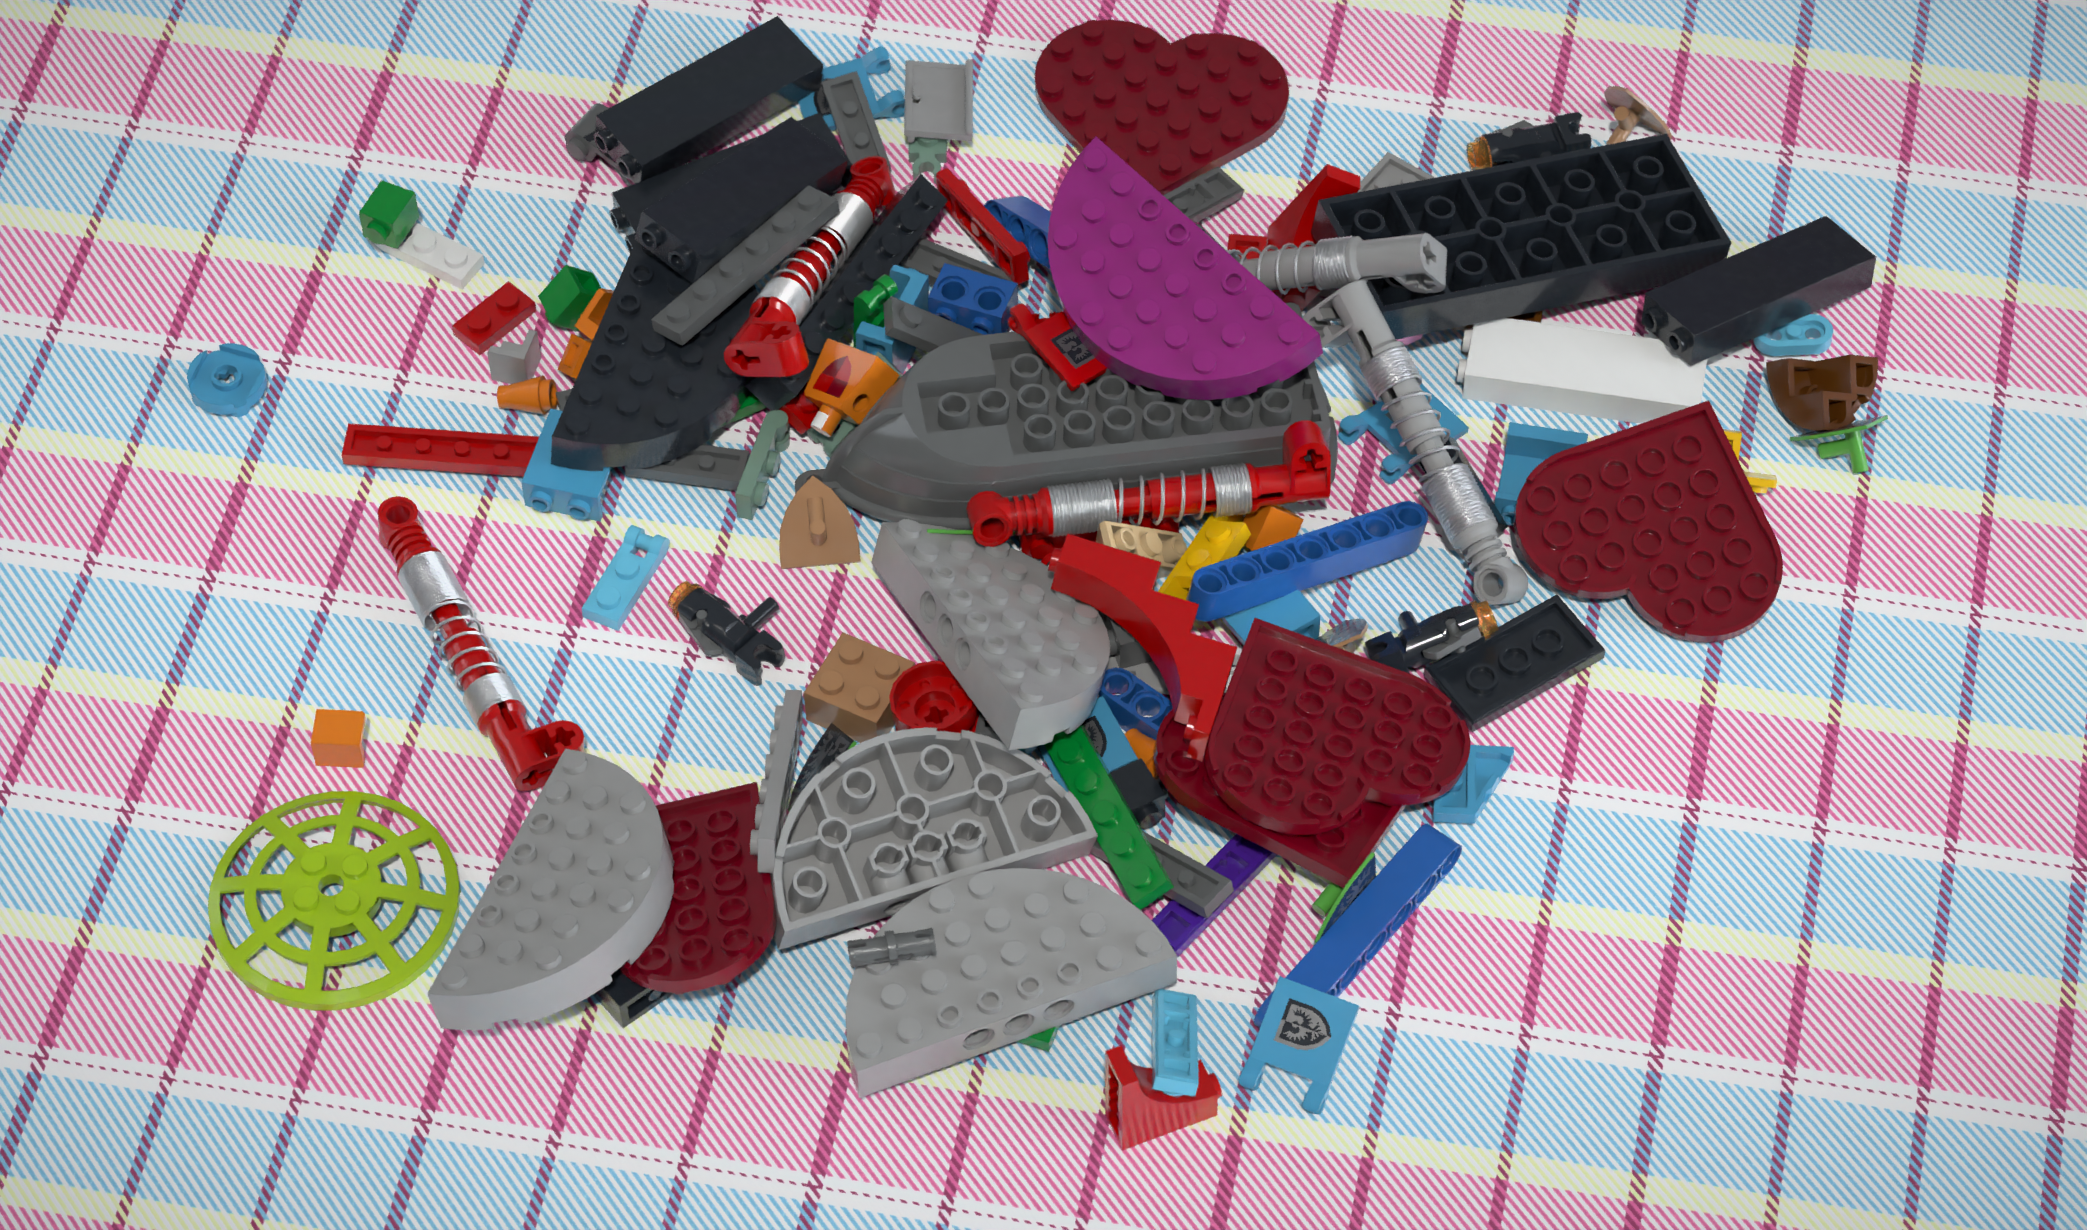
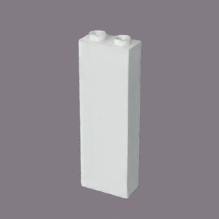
M1501 318L1473 324V329L1465 328L1462 351L1468 352V358L1460 359L1457 382L1464 383L1463 399L1641 424L1701 403L1707 359L1690 366L1680 356L1672 352L1665 343L1655 338Z

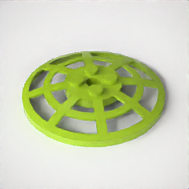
M330 791L307 795L286 802L260 816L238 835L229 845L216 867L209 890L208 915L211 933L220 956L230 971L248 988L266 999L288 1007L311 1011H338L361 1007L387 998L405 988L422 975L442 953L453 933L459 914L461 891L457 866L448 844L438 830L421 814L401 802L381 795L358 791ZM343 803L339 815L312 818L297 823L290 828L280 820L288 814L309 807ZM361 804L378 806L402 815L420 828L398 836L382 824L363 817H357ZM336 826L332 843H324L309 848L298 837V835L313 829ZM353 827L371 832L386 841V843L369 852L349 844ZM263 829H266L274 837L259 852L249 869L248 875L224 877L234 857L252 837ZM430 840L433 842L444 866L446 879L445 895L420 889L419 870L413 853L410 851L411 848ZM281 846H284L295 858L288 865L284 874H261L268 860ZM399 855L406 870L407 886L382 882L378 865ZM331 883L343 886L342 890L333 896L321 893L322 889ZM257 891H281L284 908L264 922L257 906ZM244 892L245 912L254 932L234 949L228 940L222 924L219 904L220 894ZM382 899L403 902L394 920L381 932L371 919L378 911ZM417 905L442 911L440 919L429 939L413 957L404 963L390 943L407 927ZM293 922L301 930L312 934L310 950L290 945L276 935ZM358 930L367 941L350 949L327 952L330 937L341 936ZM266 945L270 950L285 959L307 965L304 989L295 988L273 981L254 970L246 961ZM376 953L390 972L380 979L357 987L340 990H322L325 966L351 964Z

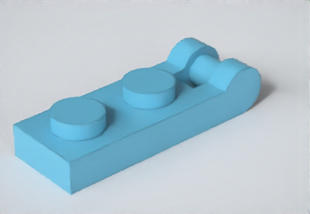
M631 525L626 531L622 545L582 607L583 618L619 631L666 556L670 544L669 538L658 534L652 537L645 534L644 529ZM639 549L647 551L644 558L636 555Z

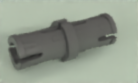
M932 928L894 934L893 930L885 931L884 936L847 941L851 968L884 962L896 965L899 964L898 960L936 955Z

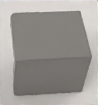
M528 330L522 345L503 341L501 347L490 346L487 355L491 379L513 384L533 378L541 360L537 331Z

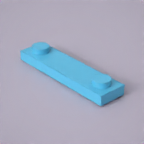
M1165 989L1156 990L1152 999V1089L1160 1090L1171 1096L1188 1095L1195 1097L1198 1088L1197 996Z

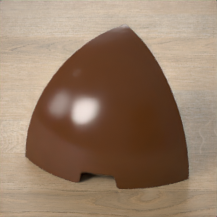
M1849 354L1819 361L1793 358L1766 362L1768 382L1778 407L1794 424L1808 430H1833L1846 426L1856 420L1854 414L1860 405L1870 401L1877 380L1878 357Z

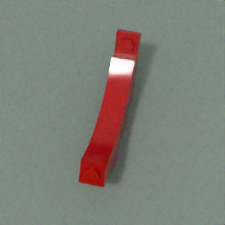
M1067 534L1062 549L1055 547L1050 559L1048 571L1055 573L1051 589L1074 597L1106 614L1127 630L1151 656L1166 683L1172 702L1174 721L1186 724L1183 738L1190 740L1186 757L1202 762L1228 682L1237 647L1191 633L1199 604L1154 591L1161 565L1160 561Z

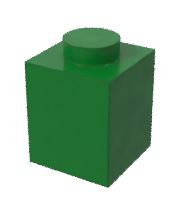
M381 180L359 211L363 237L368 238L375 244H384L398 249L419 218L415 192Z
M565 265L538 297L545 309L546 318L554 326L580 331L575 327V324L601 286L594 273Z

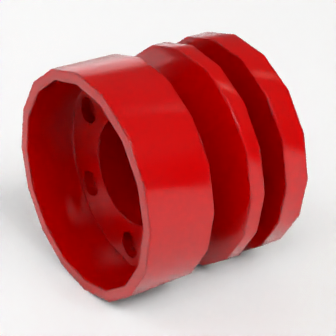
M934 660L918 663L903 671L893 683L889 700L896 731L926 727L937 728V731L961 733L964 730L975 733L979 709L944 661Z

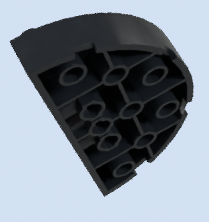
M653 199L652 204L656 203L659 200ZM635 241L553 432L551 464L586 471H603V467L627 466V470H635L673 460L691 452L710 440L715 430L725 422L728 424L735 416L749 393L745 385L751 377L741 376L733 372L724 360V351L750 316V308L758 296L755 284L682 346L655 332L651 319L688 289L692 283L639 242Z

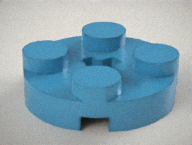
M234 343L219 345L220 350L209 354L207 350L198 354L191 362L187 372L190 393L195 406L210 413L230 414L233 417H242L248 414L251 406L261 399L267 387L264 365L261 363L258 354L247 346ZM229 374L234 375V381L230 383H221L219 381V378L226 379Z

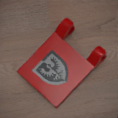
M1017 304L1010 309L1012 316L1007 321L1009 327L1030 343L1059 378L1067 383V387L1071 391L1079 388L1080 384H1086L1104 374L1106 369H1108L1082 344L1072 330L1064 311L1037 325L1031 312L1024 304Z

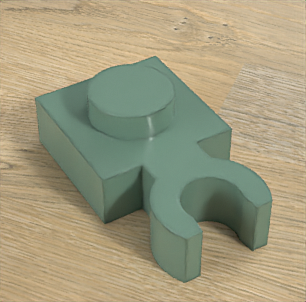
M915 137L914 142H909L908 156L909 163H913V180L923 172H931L934 174V183H936V173L941 171L940 163H947V139Z

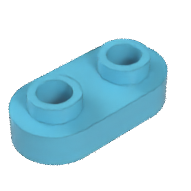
M1808 314L1754 338V344L1760 352L1770 356L1820 354L1825 352L1831 345L1833 326L1828 319L1821 315Z

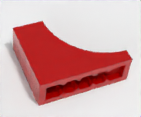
M1326 164L1267 228V246L1273 245L1281 250L1283 245L1287 243H1292L1298 248L1305 241H1311L1316 245L1317 242L1311 233L1318 201L1320 199L1357 193L1361 188L1360 176ZM1308 286L1304 293L1300 292L1298 288H1290L1285 295L1279 290H1271L1284 303L1292 302L1297 304L1301 311L1321 292L1317 286Z
M1122 1045L1105 1051V1116L1122 1151L1217 1116L1218 1098L1222 1097L1221 1086L1214 1073H1207L1201 1060H1198V1088L1196 1096H1171L1160 1090L1152 1089V1068L1141 1067L1131 1063Z

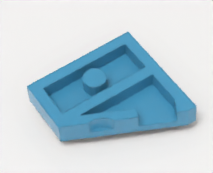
M1470 745L1469 758L1458 782L1444 795L1433 799V822L1475 824L1513 762L1514 747Z

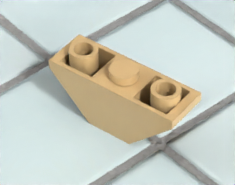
M1103 521L1098 526L1097 543L1160 561L1161 565L1157 579L1168 577L1187 550L1182 533L1111 521Z

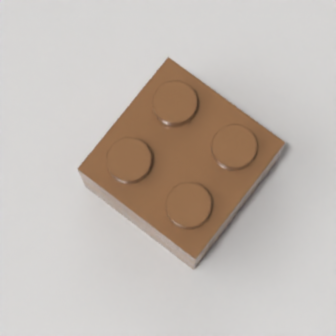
M843 632L804 691L806 720L826 729L833 723L850 738L859 743L890 733L894 726L889 700L892 685L903 671L914 666L915 662Z

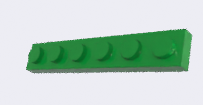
M1083 724L1069 734L1064 731L1054 734L1052 742L1046 743L1044 746L1068 789L1088 815L1098 835L1097 841L1131 902L1142 910L1174 888V885Z

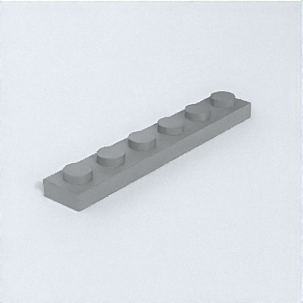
M786 689L783 706L776 705L775 730H771L770 754L766 755L765 779L761 780L760 804L756 806L755 829H752L750 839V854L758 855V872L773 873L776 847L785 822L803 725L802 690Z

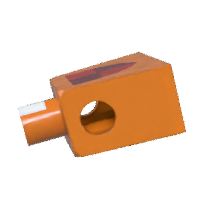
M828 338L804 391L805 397L820 408L810 426L819 433L831 437L841 419L860 425L875 403L894 385L900 374L878 356Z

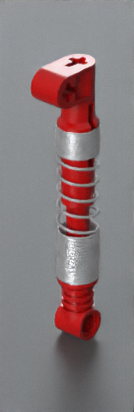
M880 156L867 157L855 162L851 166L852 179L850 183H848L844 190L838 191L832 196L838 201L839 212L805 240L806 247H800V244L789 254L788 259L782 262L780 270L774 273L772 279L755 298L749 311L750 316L724 351V360L733 372L747 377H787L798 374L808 367L809 358L799 329L800 323L811 310L814 302L819 299L822 291L827 288L830 280L835 277L837 271L843 266L844 262L850 257L871 228L876 210L889 204L896 195L885 158Z
M1301 420L1290 425L1284 432L1283 464L1255 467L1251 463H1238L1237 465L1209 467L1207 473L1202 468L1201 474L1186 476L1184 471L1181 470L1180 476L1164 478V474L1160 473V479L1146 480L1145 486L1143 476L1140 475V487L1125 489L1123 487V479L1119 478V489L1114 490L1113 484L1109 479L1075 484L1067 483V485L1059 484V486L1051 485V487H1042L1037 493L1031 494V499H1029L1028 494L1021 495V500H1019L1018 496H1012L1011 501H1009L1008 497H1002L994 491H983L977 493L969 500L966 511L974 539L986 547H995L1003 544L1012 536L1013 531H1015L1016 536L1022 535L1023 530H1025L1026 534H1032L1033 529H1035L1036 533H1042L1046 537L1091 533L1098 531L1099 523L1103 521L1121 523L1122 517H1128L1132 525L1139 526L1143 515L1148 514L1150 520L1155 525H1159L1162 518L1169 517L1175 522H1180L1182 517L1186 515H1192L1196 520H1200L1204 513L1211 512L1216 518L1226 517V515L1234 516V514H1250L1256 512L1261 506L1328 499L1331 488V455L1322 430L1317 423ZM1307 450L1312 461L1304 460V456L1307 455ZM1139 515L1138 522L1135 523L1131 516Z
M400 496L384 500L378 509L380 543L384 548L390 550L398 564L396 571L398 579L423 627L432 631L430 634L431 642L441 644L438 655L449 661L446 666L447 672L457 676L454 685L457 689L464 690L463 702L477 729L482 735L489 737L516 789L519 791H530L544 786L565 749L584 752L583 730L574 722L566 720L555 721L531 730L525 719L526 709L517 689L508 676L506 669L498 664L499 657L497 652L490 648L491 642L489 637L482 633V625L474 617L473 608L445 555L439 549L433 547L418 520L416 504L412 500ZM464 618L470 619V621L468 622V624L466 623V621L464 620ZM472 621L477 624L479 631L475 628H469ZM435 631H440L445 640H435L433 636Z

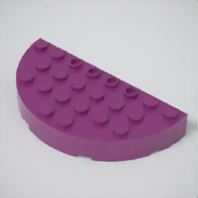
M1095 137L1082 150L1064 177L1053 203L1048 230V258L1054 285L1068 322L1082 344L1099 362L1126 381L1139 387L1143 385L1162 391V395L1183 399L1214 400L1257 392V388L1278 379L1282 382L1307 367L1323 354L1320 334L1099 138Z

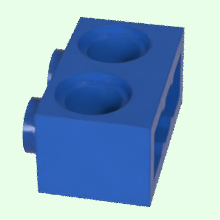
M944 263L928 296V311L983 335L1006 333L1009 328L1007 321L1012 316L1010 309L1018 304V284Z

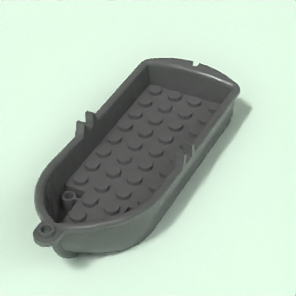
M1292 302L1286 303L1303 318L1301 309L1297 304ZM1016 332L979 335L941 345L917 361L883 394L867 413L861 424L850 432L838 445L825 469L806 471L797 477L795 481V494L814 476L831 488L842 502L875 518L888 522L910 519L920 524L958 530H972L966 511L967 503L974 495L983 491H994L1002 497H1008L1009 501H1011L1012 496H1018L1019 500H1021V495L1028 494L1029 499H1031V494L1037 493L1042 487H1051V485L1059 486V484L1067 485V483L1075 484L1109 479L1113 484L1114 490L1119 489V478L1123 479V487L1125 489L1140 487V475L1143 476L1145 486L1146 480L1160 479V473L1164 474V478L1180 476L1181 470L1184 471L1186 476L1201 474L1202 468L1207 473L1209 467L1237 465L1238 463H1251L1255 467L1283 464L1284 432L1290 425L1301 420L1315 422L1322 430L1331 455L1332 484L1335 479L1338 457L1337 432L1334 418L1329 416L1331 406L1318 377L1314 361L1282 382L1278 379L1257 388V392L1225 399L1195 400L1162 395V391L1143 385L1141 387L1134 385L1114 374L1109 369H1106L1104 374L1086 384H1080L1079 388L1071 391L1067 387V383L1059 378L1023 336ZM1307 450V455L1304 456V460L1312 461Z

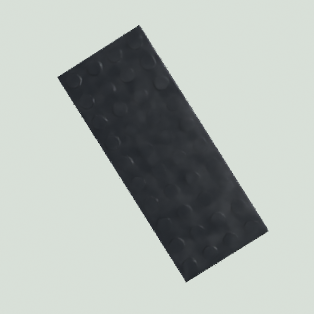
M1667 133L1320 199L1311 229L1316 242L1321 239L1343 236H1359L1363 240L1427 233L1446 247L1445 289L1440 292H1414L1404 287L1393 277L1367 281L1366 284L1396 340L1660 287L1726 259L1732 243Z

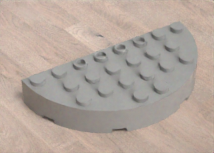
M902 519L899 522H882L871 563L1007 749L1015 750L1052 742L1054 734L1062 731L1069 734L1082 725L1096 704L1110 656L1108 632L1098 611L1091 605L1074 597L1052 590L1051 586L1055 573L1048 571V566L1011 548L1007 542L995 547H986L979 544L974 539L973 534L927 532V529H956L920 524L910 519Z
M926 727L905 729L877 736L846 750L836 757L835 761L822 772L817 773L799 794L789 811L778 839L775 867L773 873H771L777 926L774 933L777 948L781 950L894 915L916 897L956 878L995 869H1044L1090 854L1098 835L1078 800L1070 791L1066 792L1051 777L1052 772L1018 749L1008 750L1004 743L999 740L970 731L962 730L961 733L937 731V728Z
M564 750L427 993L441 1028L487 1030L494 1029V1023L518 1019L519 1024H524L560 1012L583 1001L613 981L611 974L626 962L632 964L651 943L661 927L671 903L674 891L672 879L674 859L661 818L651 796L631 774L601 757L581 751Z
M1032 868L995 869L953 879L913 899L897 911L873 937L884 936L885 931L893 930L894 934L932 928L936 955L898 960L899 964L896 965L884 962L856 967L847 995L845 1014L848 1058L852 1079L858 1096L861 1098L1177 983V955L1159 928L1139 908L1117 893L1087 879L1063 872Z

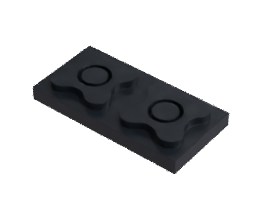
M1556 594L1484 635L1485 642L1470 647L1462 653L1443 657L1425 667L1424 676L1431 685L1439 689L1452 701L1450 707L1461 720H1465L1468 729L1474 732L1600 661L1605 656V649Z

